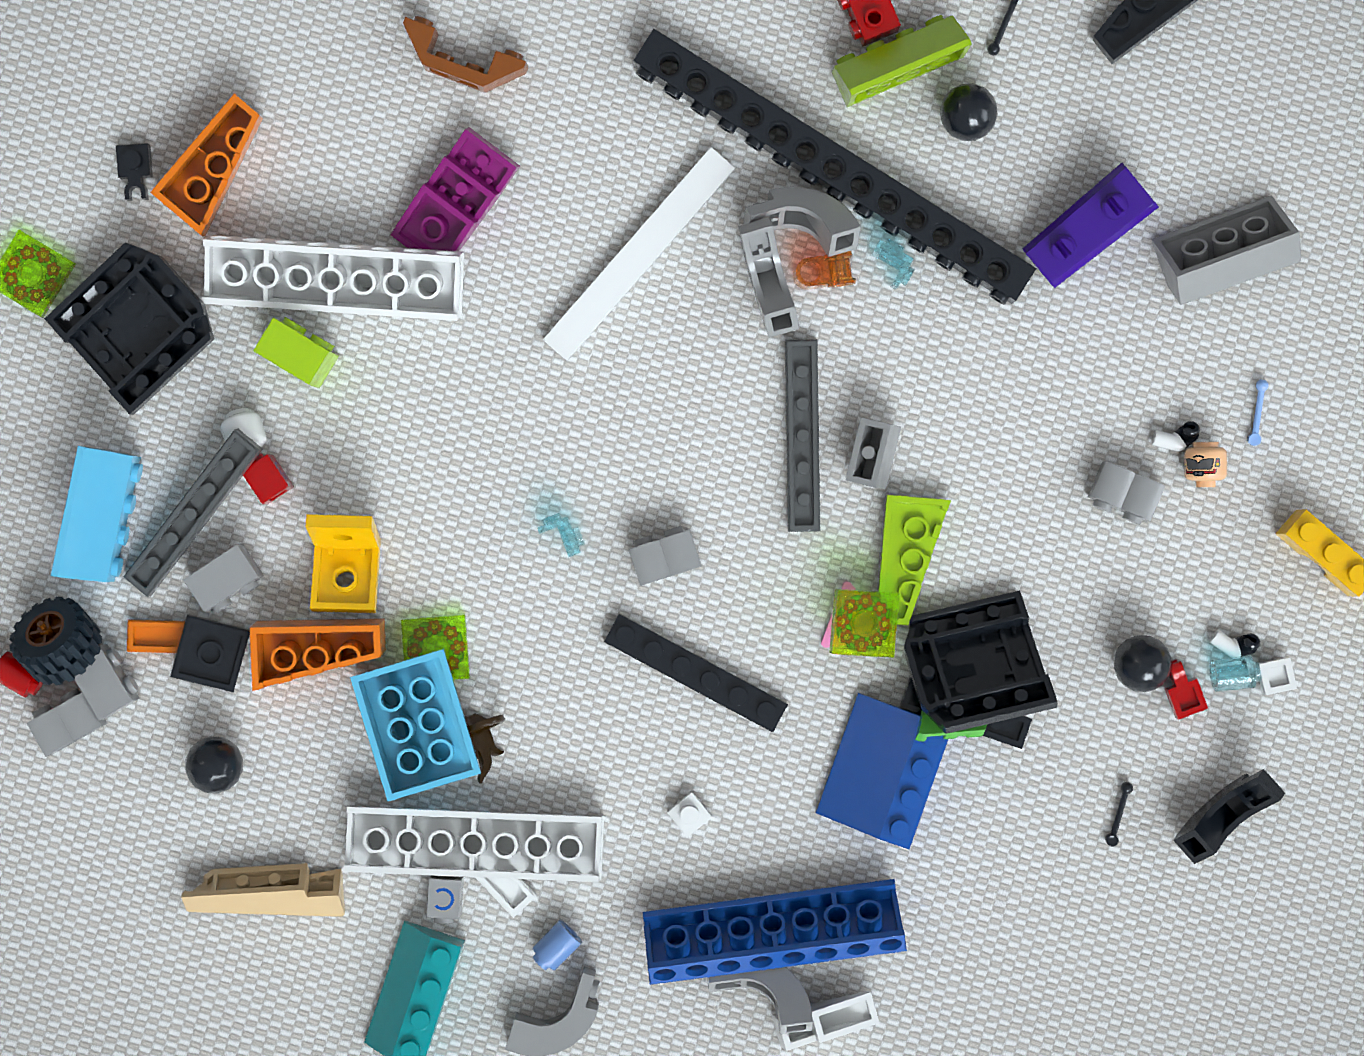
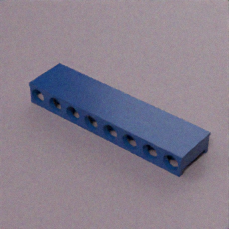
M895 879L642 912L650 985L907 951Z

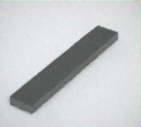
M818 339L785 340L788 532L820 531Z
M239 428L234 429L123 577L145 596H152L263 448L245 435Z

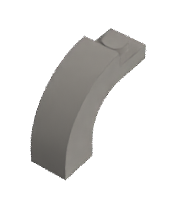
M802 187L775 188L769 190L768 201L745 207L743 225L770 217L774 231L791 228L807 232L820 243L828 257L857 249L861 230L860 224L845 205L825 193Z
M770 217L738 226L749 277L768 337L800 329L795 305L779 258Z
M584 966L574 1000L570 1007L561 1015L550 1019H538L517 1012L505 1050L525 1056H547L559 1053L579 1041L591 1027L599 1008V1004L588 1001V998L595 999L600 983L599 980L594 979L596 970Z
M787 967L707 977L709 992L749 988L757 990L768 997L777 1013L780 1035L812 1031L813 1017L809 998L799 979Z

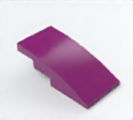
M470 127L466 128L450 153L444 156L429 181L422 185L390 235L407 248L460 251L502 194L520 165Z

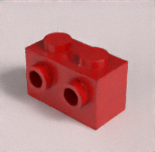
M837 0L842 11L847 9L852 20L848 22L850 32L854 40H860L862 47L897 33L901 26L891 0Z

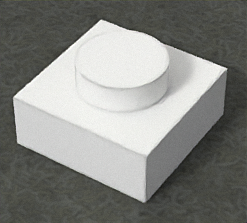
M1290 657L1256 663L1262 695L1297 689Z
M692 791L667 811L687 837L712 818L710 812Z

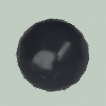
M974 83L961 84L951 89L944 97L940 108L941 122L952 137L961 141H976L986 136L994 127L998 116L996 101L985 87Z
M1137 635L1125 640L1118 647L1114 656V670L1118 680L1125 687L1136 692H1149L1161 687L1167 681L1172 670L1171 656L1168 648L1160 640L1147 635Z
M210 736L199 740L190 748L185 759V772L195 788L205 793L219 794L231 789L239 781L243 772V757L238 747L230 740L223 737Z

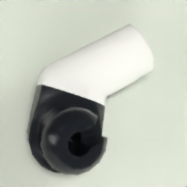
M1188 421L1172 434L1155 430L1152 437V445L1173 451H1183L1198 439L1200 427L1196 422Z
M1218 629L1209 640L1212 645L1234 659L1252 655L1260 647L1259 637L1252 633L1231 639Z

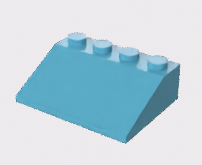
M78 446L51 576L98 582H115V577L120 576L123 567V558H120L122 545L125 546L127 544L130 528L126 526L128 515L134 512L136 505V496L133 495L135 482L139 483L143 472V465L139 464L141 457L105 449Z
M444 649L350 677L387 802L481 774Z

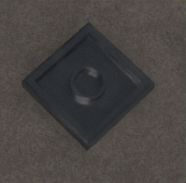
M187 614L170 677L234 692L250 630Z

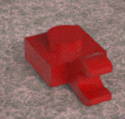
M1177 659L1172 660V670L1169 678L1173 685L1165 688L1175 718L1180 720L1208 709L1198 679L1195 677L1187 679L1181 661H1177Z

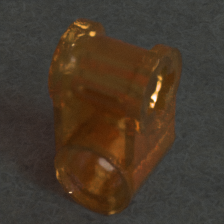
M852 251L828 257L826 254L802 259L793 270L794 283L799 288L806 290L856 284V278L852 277L850 258L853 257ZM801 267H813L816 271V279L811 282L805 281L800 274Z

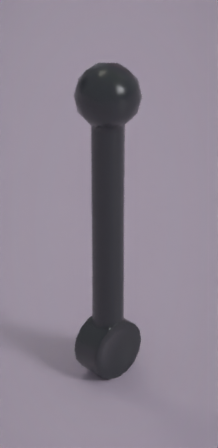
M1011 0L994 42L987 48L990 55L994 56L1000 52L999 44L1019 0Z
M1124 782L1121 785L1122 795L1112 830L1105 837L1106 843L1111 847L1119 843L1117 832L1128 794L1133 791V785L1130 782Z

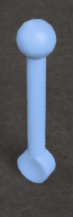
M1260 379L1256 383L1258 395L1253 429L1247 438L1248 443L1252 446H1257L1261 443V436L1258 433L1264 392L1268 389V382L1264 379Z

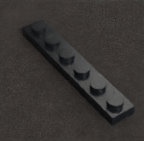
M620 613L604 641L608 645L772 733L788 706L786 702Z

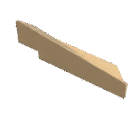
M307 863L212 869L203 876L204 882L193 891L185 890L181 895L188 912L343 917L345 915L342 869L309 874L310 870Z

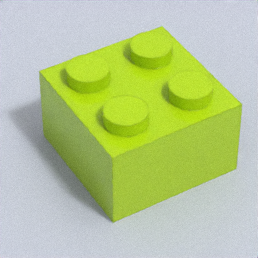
M284 317L282 322L273 318L253 351L308 385L320 389L339 357L332 352L335 346L315 334L308 338L304 335L307 329L287 317Z

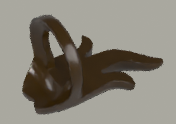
M476 713L470 717L464 716L476 757L480 764L481 774L477 776L479 784L483 783L491 768V756L495 757L504 753V751L495 746L490 731L491 728L505 721L504 715H497L488 719Z

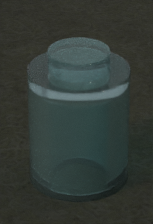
M1251 656L1211 660L1210 679L1213 690L1221 692L1255 688L1256 681L1261 680L1259 663L1254 662Z

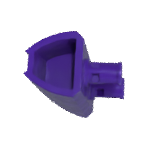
M1122 162L1022 249L1049 283L1056 288L1153 213L1159 206Z

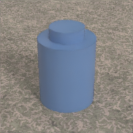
M559 920L533 946V950L536 953L533 959L544 970L548 968L556 970L582 944V940L565 922Z

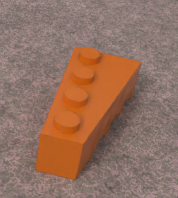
M233 94L150 193L201 236L206 237L263 118L236 94Z
M385 618L256 621L250 627L252 691L381 657L386 650Z

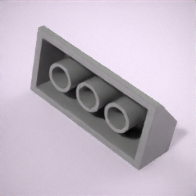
M1272 195L1152 239V244L1167 286L1180 305L1301 261L1300 233Z

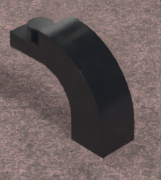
M1265 769L1251 776L1246 773L1228 784L1206 802L1185 823L1173 841L1196 864L1216 854L1225 839L1242 822L1255 813L1281 801L1285 792Z

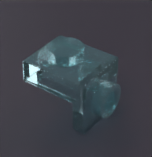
M887 239L886 243L880 240L871 255L899 270L890 286L891 288L896 290L900 283L906 286L915 270L910 267L914 258L903 253L904 247L890 239Z
M560 513L542 519L543 526L537 528L539 534L558 528L568 557L582 553L580 546L585 545L579 526L572 527L569 517L561 518Z

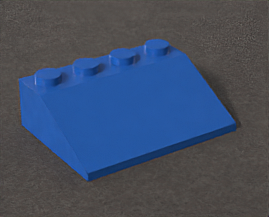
M858 693L815 813L909 850L949 739H944L943 736L927 737L926 741L915 740L920 714Z

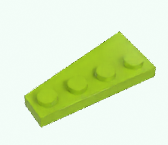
M886 495L877 597L881 603H886V609L889 607L891 624L909 625L951 500Z

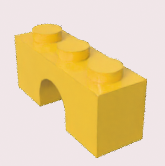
M1307 509L1295 510L1275 534L1299 555H1304L1319 565L1326 572L1324 576L1347 596L1360 597L1364 592V558Z

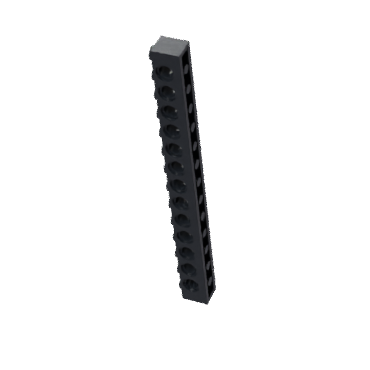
M653 28L633 60L634 68L637 69L636 75L650 84L653 81L658 82L664 86L663 91L668 96L678 101L682 97L690 102V108L694 112L705 118L709 114L719 121L717 125L727 133L733 135L736 131L746 138L744 142L751 148L759 152L763 148L773 154L771 159L778 165L786 169L792 166L800 171L798 176L805 182L813 186L816 183L827 188V195L841 203L843 200L855 206L853 211L867 220L870 217L875 218L882 223L880 228L888 234L896 237L899 233L909 240L907 244L912 249L922 254L926 250L936 257L934 261L944 269L951 271L954 268L963 274L962 279L976 288L981 285L991 291L989 296L1003 305L1006 302L1010 304L1016 302L1037 269ZM665 61H673L677 64L678 70L674 74L667 75L660 70V66ZM692 78H700L704 81L705 87L699 92H694L688 88L687 83ZM719 95H727L732 99L733 103L729 108L721 109L716 106L714 100ZM746 112H754L759 116L760 121L755 126H748L743 123L741 117ZM777 128L782 129L786 133L787 139L782 143H774L769 137V132ZM803 145L809 146L813 150L814 156L810 160H802L797 156L796 149ZM830 162L836 163L841 169V174L834 178L829 177L824 173L823 166ZM856 179L863 180L868 186V192L862 195L854 193L851 189V182ZM883 196L890 197L895 203V209L890 212L881 210L878 205V199ZM910 213L919 215L922 220V226L918 229L910 228L905 221L906 215ZM937 230L946 232L949 237L948 245H937L933 240V232ZM969 247L973 249L976 254L975 262H964L960 257L961 248ZM990 264H996L1001 267L1003 271L1001 280H993L989 277L987 269Z

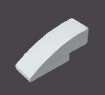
M870 991L810 1004L813 1017L812 1031L780 1035L777 1015L772 1016L780 1046L786 1051L815 1041L822 1043L879 1023Z

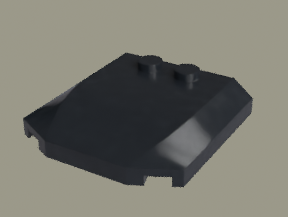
M126 242L44 318L65 343H70L110 388L108 390L129 415H134L214 340L205 304L169 263L158 254Z
M1020 590L911 616L909 631L904 645L905 658L921 709L945 734L1057 708L1058 701L1049 674H1046L1029 626V615Z

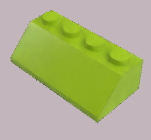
M942 15L926 21V27L914 32L913 28H908L896 34V40L885 44L881 40L866 47V53L856 57L854 53H850L839 58L836 61L838 65L833 67L832 74L846 107H850L964 58L972 45L970 38L953 15L945 19Z

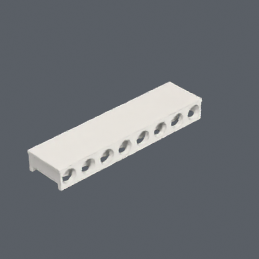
M207 235L203 239L205 264L204 296L202 297V302L204 304L457 321L462 316L465 252Z
M347 806L346 850L343 872L599 882L602 878L604 816Z

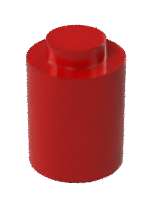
M7 651L0 658V684L24 698L30 694L36 695L43 683L36 681L14 658L13 653Z

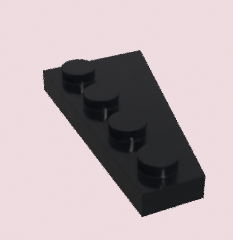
M1124 0L1096 32L1092 41L1111 64H1114L1198 0Z

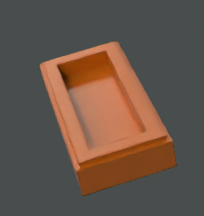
M129 619L127 625V652L176 653L185 621Z

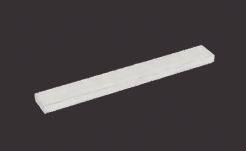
M711 147L544 337L543 341L568 361L733 173L735 167Z

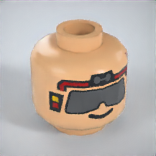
M1193 442V447L1186 449L1184 453L1185 478L1190 481H1196V487H1216V481L1227 477V451L1219 447V442Z

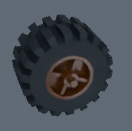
M55 597L54 600H51V598L43 600L41 604L36 603L29 612L25 611L21 615L22 619L20 622H16L13 627L15 632L10 635L9 640L12 642L9 645L10 651L13 653L14 658L36 681L49 686L52 683L62 685L65 680L68 682L75 680V676L85 673L86 668L89 665L92 666L95 662L94 656L99 654L101 650L99 646L102 643V636L99 634L101 631L97 624L73 599Z

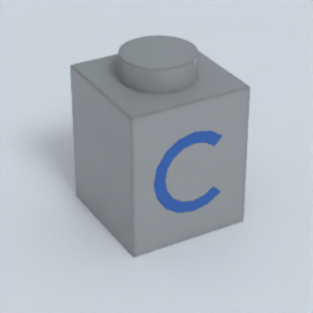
M431 875L428 884L426 918H434V922L439 924H452L454 919L460 918L462 915L464 877Z

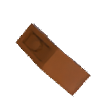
M415 16L414 20L407 17L404 18L403 24L427 72L486 93L525 75L528 71L527 62L523 60L524 56L508 49L504 53L495 52L487 74H484V68L467 62L465 66L454 63L455 58L446 53L436 51V54L433 55L432 52L439 36L436 28L432 27L433 22L419 16Z

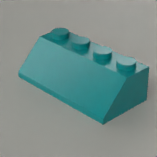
M404 921L364 1041L365 1044L383 1056L428 1055L465 940Z

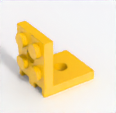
M306 514L305 527L315 546L310 600L311 611L376 613L381 538L373 517ZM344 572L354 575V581L348 587H341L336 583L338 576Z

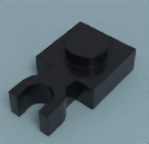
M148 143L116 145L118 178L128 179L124 189L125 200L133 201L132 191L135 188L141 189V198L143 200H149L148 189L144 185L143 178L153 177L151 145Z

